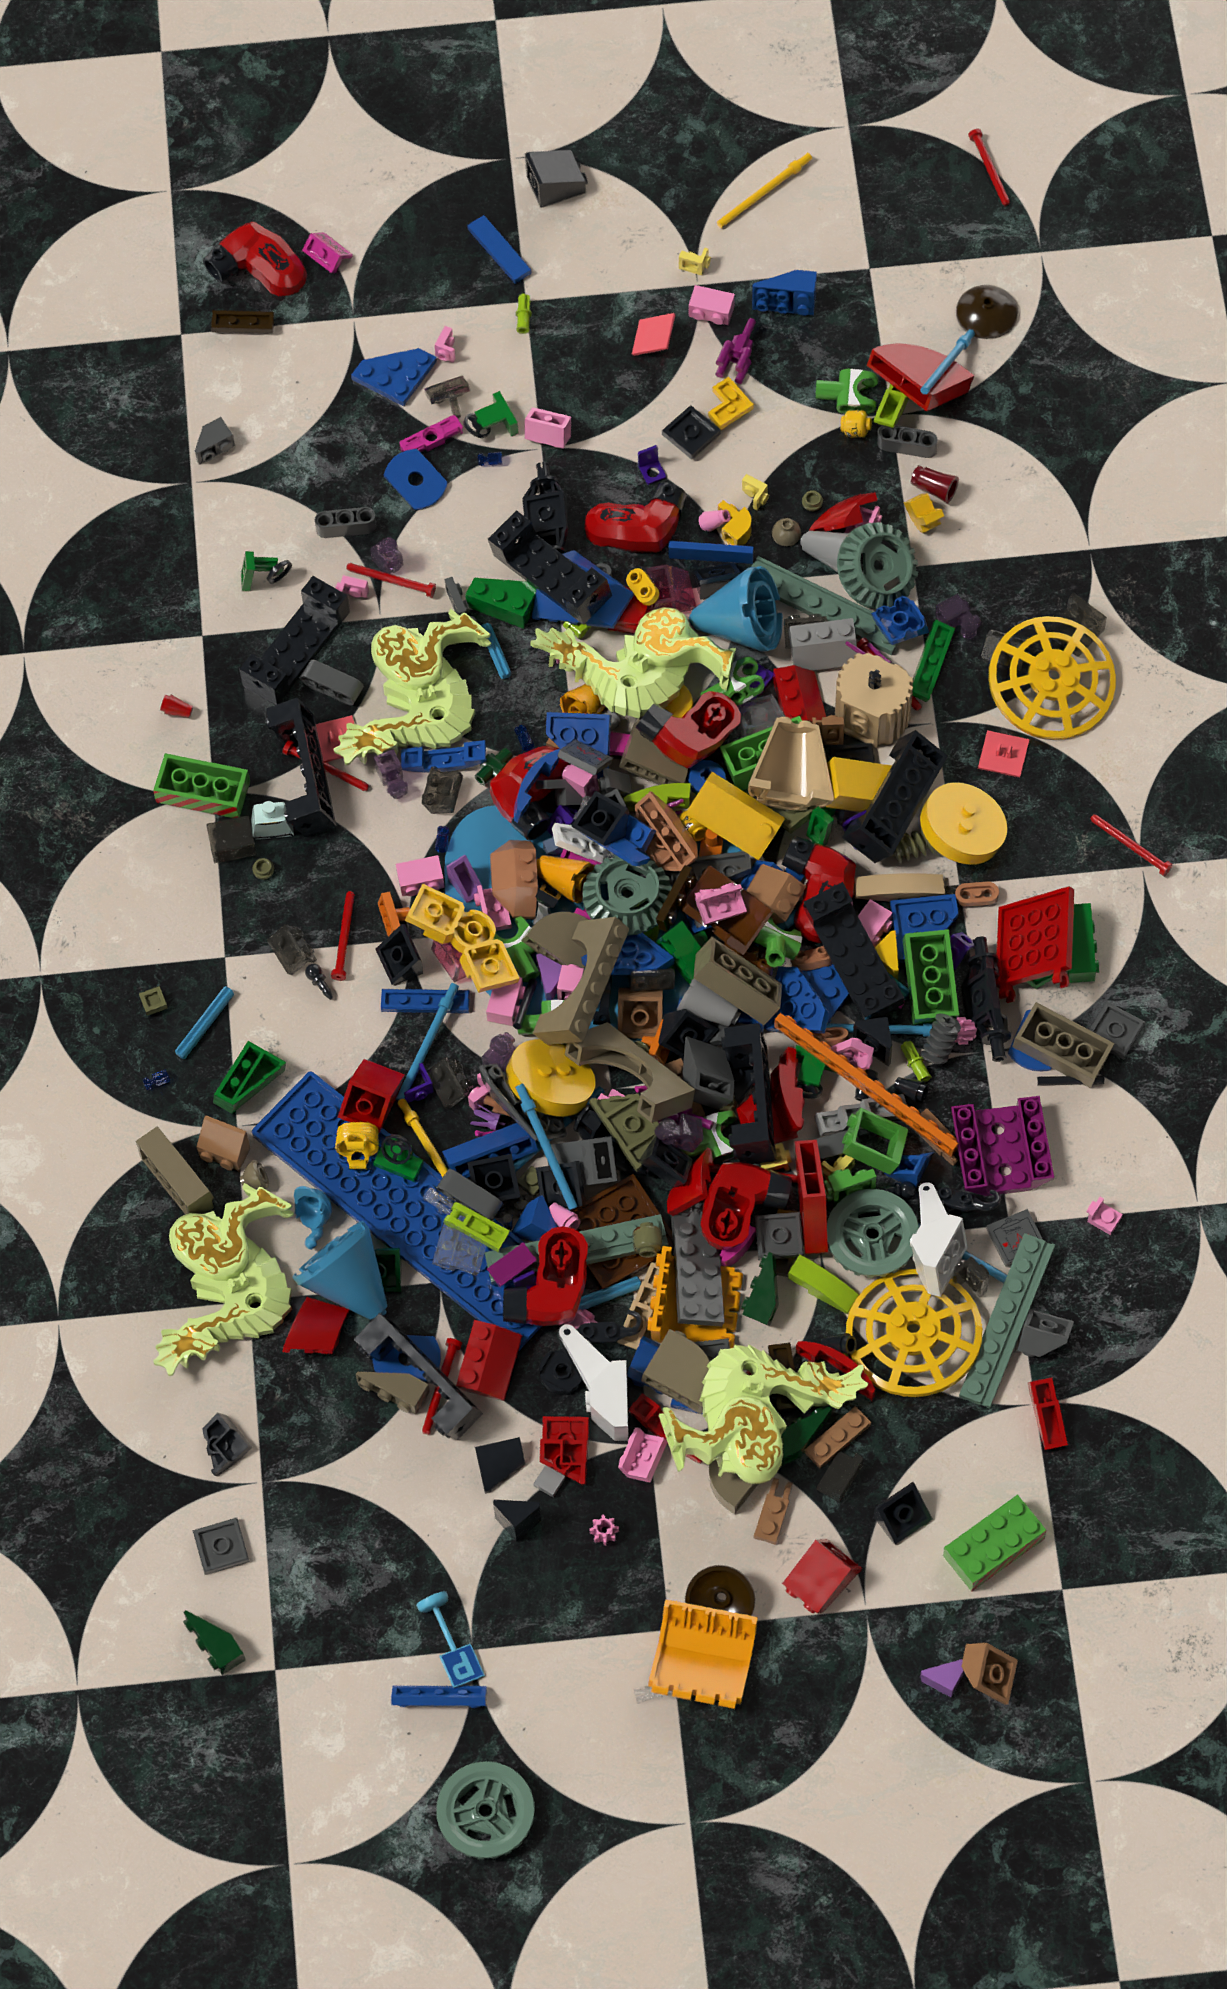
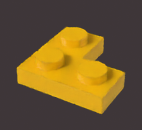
M730 377L712 387V392L722 403L710 410L708 417L720 430L754 409V404Z

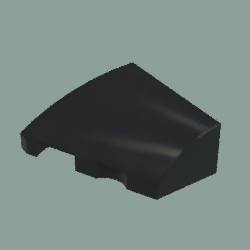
M217 1412L202 1428L204 1438L207 1441V1453L212 1459L214 1469H211L214 1476H218L230 1468L252 1448L227 1415Z
M520 1437L475 1447L485 1494L491 1492V1489L499 1482L509 1478L513 1471L519 1470L525 1465Z

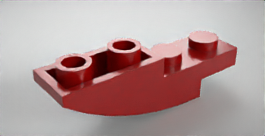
M787 1047L779 1056V1064L770 1073L774 1107L788 1137H793L802 1129L804 1124L802 1110L805 1104L803 1089L796 1087L797 1077H795V1071L798 1066V1058H796V1048Z

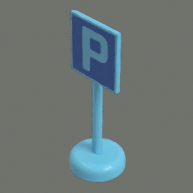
M443 1591L421 1600L416 1606L423 1613L433 1610L451 1649L450 1652L440 1655L439 1658L452 1687L455 1688L485 1675L471 1644L456 1648L438 1608L448 1601L447 1592Z

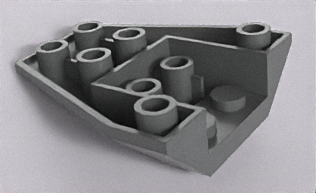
M497 1064L481 1065L479 1067L481 1079L491 1098L534 1140H538L527 1113H524L520 1105L522 1101L512 1092L507 1083L506 1072H502ZM536 1111L548 1139L562 1138L567 1135L562 1116H552Z

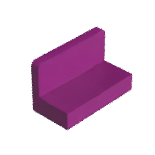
M523 1242L488 1267L487 1271L498 1286L501 1287L537 1261V1259Z

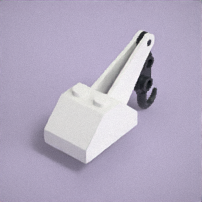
M929 1182L919 1186L921 1226L916 1234L912 1235L910 1246L913 1250L916 1272L928 1294L941 1297L967 1249L963 1218L947 1215L944 1206L965 1212L971 1210L990 1211L1000 1204L1001 1197L997 1191H989L990 1194L994 1195L995 1199L992 1202L986 1203L980 1201L971 1193L948 1187L936 1190L934 1185Z
M629 1310L627 1313L636 1318L637 1323L634 1327H624L614 1322L584 1323L578 1329L566 1324L559 1330L560 1339L589 1390L585 1391L586 1412H591V1420L614 1441L629 1440L626 1360L609 1362L591 1344L614 1343L622 1338L638 1334L643 1328V1318L638 1312Z

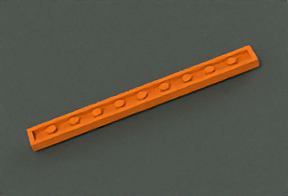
M779 1013L775 1018L774 1027L950 1157L955 1154L958 1143L953 1135L950 1133L945 1134L938 1129L939 1127L934 1121L930 1119L927 1121L920 1116L921 1113L916 1108L905 1105L901 1097L886 1091L884 1085L879 1081L871 1080L863 1069L852 1066L844 1055H837L832 1051L829 1044L814 1038V1034L810 1030L802 1029L796 1025L797 1023L792 1017Z

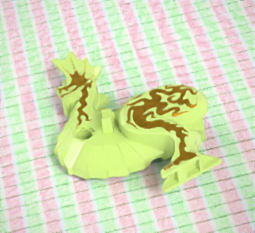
M666 607L655 609L645 614L640 619L634 636L625 635L624 648L616 652L618 662L608 661L586 643L577 642L571 629L559 632L551 628L546 633L537 628L535 630L537 639L531 640L530 643L532 647L550 653L549 667H553L556 659H559V669L569 672L575 670V682L583 679L587 686H591L594 694L598 695L601 705H605L611 713L616 712L623 716L628 715L638 719L644 716L654 703L665 708L668 706V703L679 696L690 663H701L708 667L719 678L720 687L727 690L736 648H720L708 636L699 637L689 626L687 617L675 608Z
M452 609L448 613L451 621L430 622L424 636L419 634L418 628L407 629L398 625L382 628L372 640V658L381 673L388 679L383 684L384 695L387 696V705L407 711L408 713L401 717L374 719V721H370L365 726L347 723V731L345 734L339 735L340 745L334 748V753L344 758L345 765H350L356 757L366 764V755L368 753H376L378 757L382 758L385 755L384 752L389 750L397 755L398 747L407 748L410 745L437 749V747H451V744L461 740L462 736L472 730L471 722L475 715V709H472V696L468 693L466 679L462 680L457 670L453 669L443 657V650L448 645L463 642H475L480 646L488 647L491 645V642L486 638L490 637V633L466 613H462L459 616ZM436 717H442L441 720H435Z
M244 1183L243 1190L249 1197L243 1201L226 1203L222 1219L216 1217L214 1211L205 1214L189 1213L175 1221L170 1228L169 1234L171 1249L175 1257L185 1267L195 1273L190 1281L192 1288L197 1290V1298L221 1302L224 1305L215 1313L199 1318H188L187 1323L179 1330H161L162 1341L155 1346L159 1356L153 1362L156 1366L164 1367L167 1370L168 1376L174 1374L179 1364L188 1369V1360L192 1355H197L202 1360H205L207 1353L212 1349L220 1351L219 1343L228 1342L229 1339L243 1340L244 1337L259 1338L260 1335L274 1333L273 1330L284 1322L283 1319L292 1310L290 1306L292 1290L287 1287L285 1273L281 1272L275 1257L271 1258L262 1247L259 1248L251 1239L246 1237L245 1230L250 1222L272 1215H280L284 1218L292 1217L294 1212L290 1210L292 1208L291 1204L262 1187L256 1190ZM254 1302L261 1303V1305L257 1308L250 1307V1305Z
M734 1345L731 1349H720L718 1356L708 1363L707 1368L709 1371L702 1381L704 1386L699 1401L703 1402V1417L707 1421L708 1431L703 1432L679 1421L674 1412L668 1407L663 1408L664 1414H659V1418L678 1472L684 1468L685 1454H689L701 1459L707 1465L716 1459L718 1467H720L718 1473L720 1477L724 1472L737 1473L744 1482L761 1484L769 1482L781 1466L783 1458L781 1435L787 1427L785 1421L771 1404L769 1395L779 1393L787 1396L805 1414L812 1406L822 1407L830 1405L840 1409L844 1402L855 1400L856 1392L865 1389L868 1383L861 1378V1373L864 1369L863 1365H859L849 1373L840 1376L838 1372L834 1374L828 1373L824 1361L820 1363L806 1361L796 1373L791 1368L786 1369L778 1360L773 1361L764 1350L761 1352L751 1345H748V1347ZM743 1370H748L752 1375H746Z

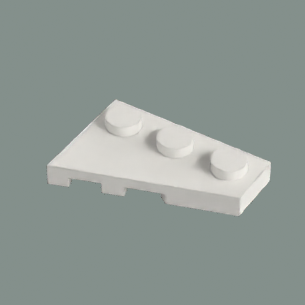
M560 823L553 825L552 832L556 846L600 863L607 857L609 859L614 858L615 854L572 828V825Z

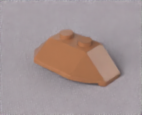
M650 791L635 805V818L656 830L646 853L664 871L681 872L684 865L689 866L698 858L697 843L674 810Z
M509 840L490 854L492 895L509 911L512 918L522 916L524 919H535L537 904L535 896L538 892L536 849L531 841Z

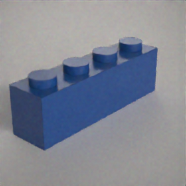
M518 1123L444 1150L442 1153L447 1169H452L468 1178L470 1174L467 1162L512 1154V1159L515 1160L538 1151L536 1141Z

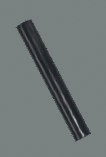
M530 979L513 1024L515 1029L519 1030L522 1028L537 986V980Z
M1098 1075L1093 1084H1104V1075ZM1071 1076L1037 1077V1085H1083L1081 1081Z

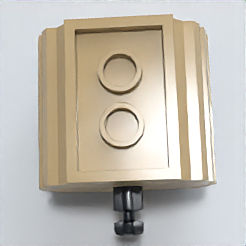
M857 653L854 655V659L849 658L847 664L844 663L842 666V671H839L836 680L835 716L844 717V733L864 743H872V746L878 748L881 744L890 745L893 743V739L897 741L900 738V734H904L905 728L908 727L910 721L913 678L908 676L907 671L900 665L886 662L878 655L874 656L869 653L862 655Z

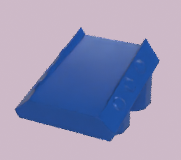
M901 596L895 600L894 606H881L876 612L871 613L875 623L891 645L929 633L924 616L914 601H910L907 597Z
M645 1336L640 1340L628 1369L627 1377L632 1379L634 1385L639 1387L648 1386L654 1389L641 1380L644 1371L660 1344ZM654 1389L656 1393L663 1395L662 1392Z

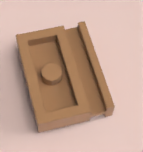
M831 715L822 717V720L812 718V724L819 725L823 745H843L844 717Z

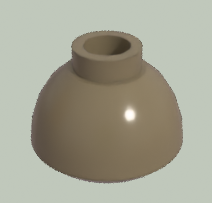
M784 518L777 521L774 525L772 537L779 545L791 546L799 541L801 528L795 520Z
M256 1160L250 1162L246 1166L243 1175L240 1176L242 1186L245 1183L256 1190L259 1187L267 1189L269 1186L266 1171L261 1163Z

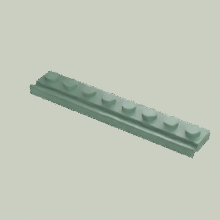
M759 556L757 557L756 562L751 567L762 566L768 570L778 589L780 596L778 601L822 622L853 618L856 639L866 638L875 648L892 656L899 643L891 645L887 641L872 617L871 613L873 611Z
M661 1214L580 1231L579 1233L584 1236L588 1243L586 1265L639 1254L633 1249L632 1233L635 1228L644 1222H651L653 1226L661 1229L663 1246L668 1247ZM539 1241L525 1243L537 1261L515 1277L529 1270H534V1274L537 1276L540 1264ZM519 1245L502 1248L499 1252L495 1250L484 1252L487 1267L493 1265ZM489 1274L491 1285H496L497 1283Z
M1024 1233L983 1334L979 1355L972 1368L968 1371L960 1391V1398L986 1406L988 1409L991 1408L1054 1251L1055 1244H1049L1045 1240Z

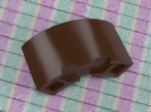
M708 866L696 882L694 888L687 895L686 903L680 909L704 926L694 893L704 889H720L729 883H734V886L738 884L712 866ZM742 888L740 893L747 912L705 925L704 927L712 926L714 928L712 931L716 936L744 955L773 914V911Z

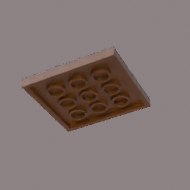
M634 1174L586 1200L585 1206H579L570 1210L577 1214L578 1219H580V1225L577 1228L578 1232L660 1214ZM662 1218L668 1247H672L673 1252L672 1231ZM639 1254L588 1264L586 1267L600 1288L604 1290L650 1266L651 1262L655 1263L657 1255L646 1258L641 1257Z

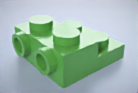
M839 1169L832 1172L828 1176L827 1181H824L826 1202H831L834 1208L839 1201L853 1192L875 1189L876 1174L874 1170H860L854 1176L851 1175L849 1169L843 1171Z

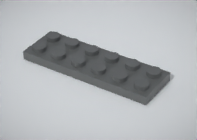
M698 1202L675 1216L671 1215L678 1323L722 1327L724 1324L720 1252L719 1249L711 1246L702 1235L701 1217L703 1203Z

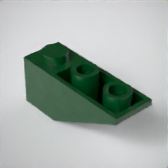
M771 1252L762 1257L759 1267L762 1268L759 1276H754L750 1288L753 1289L750 1297L746 1296L741 1306V1309L744 1310L742 1315L768 1326L771 1325L779 1306L775 1254Z
M830 1406L825 1409L823 1407L818 1408L811 1413V1416L804 1419L803 1417L797 1418L790 1426L786 1427L781 1435L783 1443L781 1467L802 1457L805 1449L811 1445L830 1419Z
M187 1610L183 1612L186 1618L183 1621L189 1633L194 1631L198 1637L195 1642L202 1652L206 1650L210 1657L207 1660L214 1671L218 1669L221 1675L246 1660L244 1653L230 1633Z

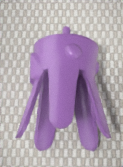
M479 1103L478 1106L487 1112L474 1110V1114L488 1122L472 1121L470 1123L475 1126L488 1127L495 1131L499 1124L505 1125V1123L500 1122L501 1114L493 1113Z

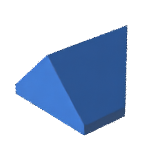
M934 1152L902 1155L900 1165L890 1175L887 1173L885 1175L899 1182L909 1181L917 1188Z
M543 1195L526 1205L514 1226L512 1233L519 1239L533 1242L539 1241L543 1234L557 1227Z

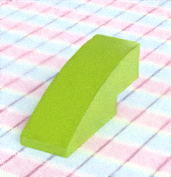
M890 384L875 415L874 423L894 428L909 398Z
M691 783L661 784L636 791L624 797V802L629 812H635V805L650 791L666 804L683 799V803L673 808L688 809L690 806Z
M802 1255L798 1256L788 1273L789 1280L808 1289V1293L846 1314H848L859 1295L836 1276Z

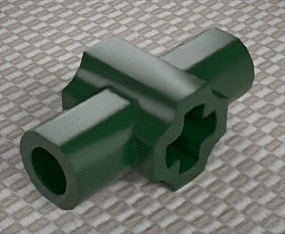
M503 748L497 755L488 753L486 755V762L480 764L481 770L474 776L476 781L482 786L486 785L513 758L511 751Z

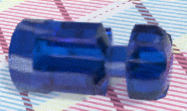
M502 452L488 453L487 457H484L483 453L478 454V464L480 466H484V462H488L489 465L503 464Z
M522 724L515 727L514 731L516 735H519L518 740L522 750L528 751L532 749L534 743L528 732H526L525 725Z
M439 826L437 828L438 835L436 837L435 850L437 852H447L449 828L447 826Z
M166 1069L152 1074V1079L150 1080L148 1077L143 1078V1083L147 1090L152 1089V1084L154 1083L156 1086H160L170 1081Z

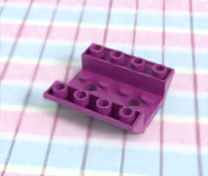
M1040 1096L1018 1098L1016 1106L974 1111L973 1104L951 1107L965 1191L992 1196L989 1192L990 1190L997 1191L999 1194L1031 1191L1054 1180ZM1000 1126L1004 1129V1132L997 1135L992 1132V1128ZM1001 1167H1008L1011 1173L1004 1176L999 1173V1169Z

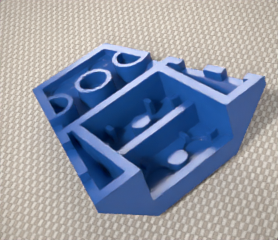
M575 550L564 553L565 557L585 572L592 567L607 578L613 596L586 624L587 626L614 628L633 598L634 593ZM536 589L532 613L533 619L540 620V618H544L552 622L562 620L568 621L571 624H578V620Z

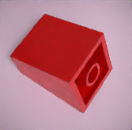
M363 1059L349 1080L337 1118L348 1122H369L375 1125L378 1133H380L400 1091L405 1074Z
M818 1539L812 1543L782 1584L787 1588L785 1591L795 1599L798 1597L804 1602L803 1606L813 1614L815 1612L823 1613L858 1575L862 1567L828 1539Z

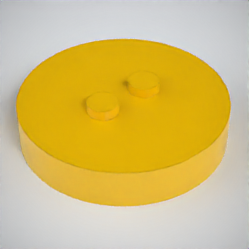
M964 783L944 784L932 792L921 810L920 823L926 839L935 850L952 861L962 864L986 862L996 854L1006 839L1007 822L1002 809L991 796L972 785Z
M534 1039L520 1044L514 1050L507 1064L506 1079L510 1089L520 1099L515 1087L524 1084L530 1099H533L536 1105L535 1110L552 1116H571L579 1113L586 1107L595 1089V1076L589 1064L578 1066L565 1056L566 1046L563 1044L547 1045L540 1039Z

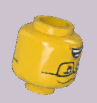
M847 411L841 417V432H844L847 437H865L868 430L872 429V419L868 418L865 411Z
M687 810L684 811L679 819L693 839L701 841L705 838V832L708 828L686 815Z

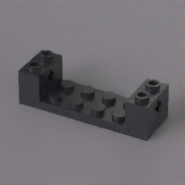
M517 510L487 539L494 557L583 625L613 596L607 578L592 567L585 572L536 535L532 522Z
M312 576L301 590L303 604L261 658L251 654L239 669L242 685L275 705L281 702L302 675L310 660L316 657L350 613L348 595L315 576Z
M298 698L267 708L268 717L265 720L268 728L272 729L276 736L285 743L288 740L292 742L298 740L299 746L296 749L299 757L302 759L300 769L306 779L304 788L307 795L285 802L286 811L284 815L286 821L291 823L295 830L299 831L304 837L336 827L314 714Z
M917 730L897 740L889 754L895 760L866 813L852 820L842 837L873 863L893 855L948 755Z
M841 882L804 901V911L861 1019H875L903 1005L904 996L895 979L890 978L853 908V900L844 883Z
M759 1023L724 1028L725 1037H721L722 1048L726 1052L727 1061H731L734 1069L753 1066L754 1071L751 1072L752 1085H755V1091H752L753 1103L757 1108V1111H754L755 1122L732 1125V1134H729L730 1147L733 1148L734 1157L738 1158L740 1163L759 1164L777 1161L768 1049Z
M379 1313L354 1338L359 1344L357 1349L370 1359L376 1358L381 1361L395 1347L400 1353L402 1352L409 1356L407 1360L412 1366L420 1371H424L422 1376L430 1384L440 1387L438 1392L449 1401L431 1419L436 1423L434 1428L441 1435H445L448 1439L453 1437L458 1440L483 1415L473 1402L390 1318Z

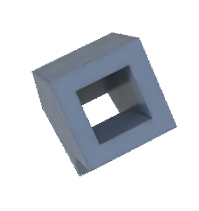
M554 837L543 841V849L547 856H556L563 852V848L555 845Z

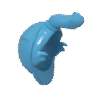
M300 1186L294 1191V1214H296V1219L300 1217L302 1224L311 1229V1234L305 1240V1247L312 1250L317 1246V1241L323 1236L322 1229L331 1216L332 1206L327 1195L321 1190Z

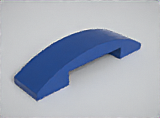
M485 740L464 742V747L427 751H424L422 747L401 749V769L405 771L447 772L473 767L486 762Z
M560 749L543 756L527 772L515 801V822L518 823L528 809L532 796L527 793L542 773L549 777L559 763L558 753Z

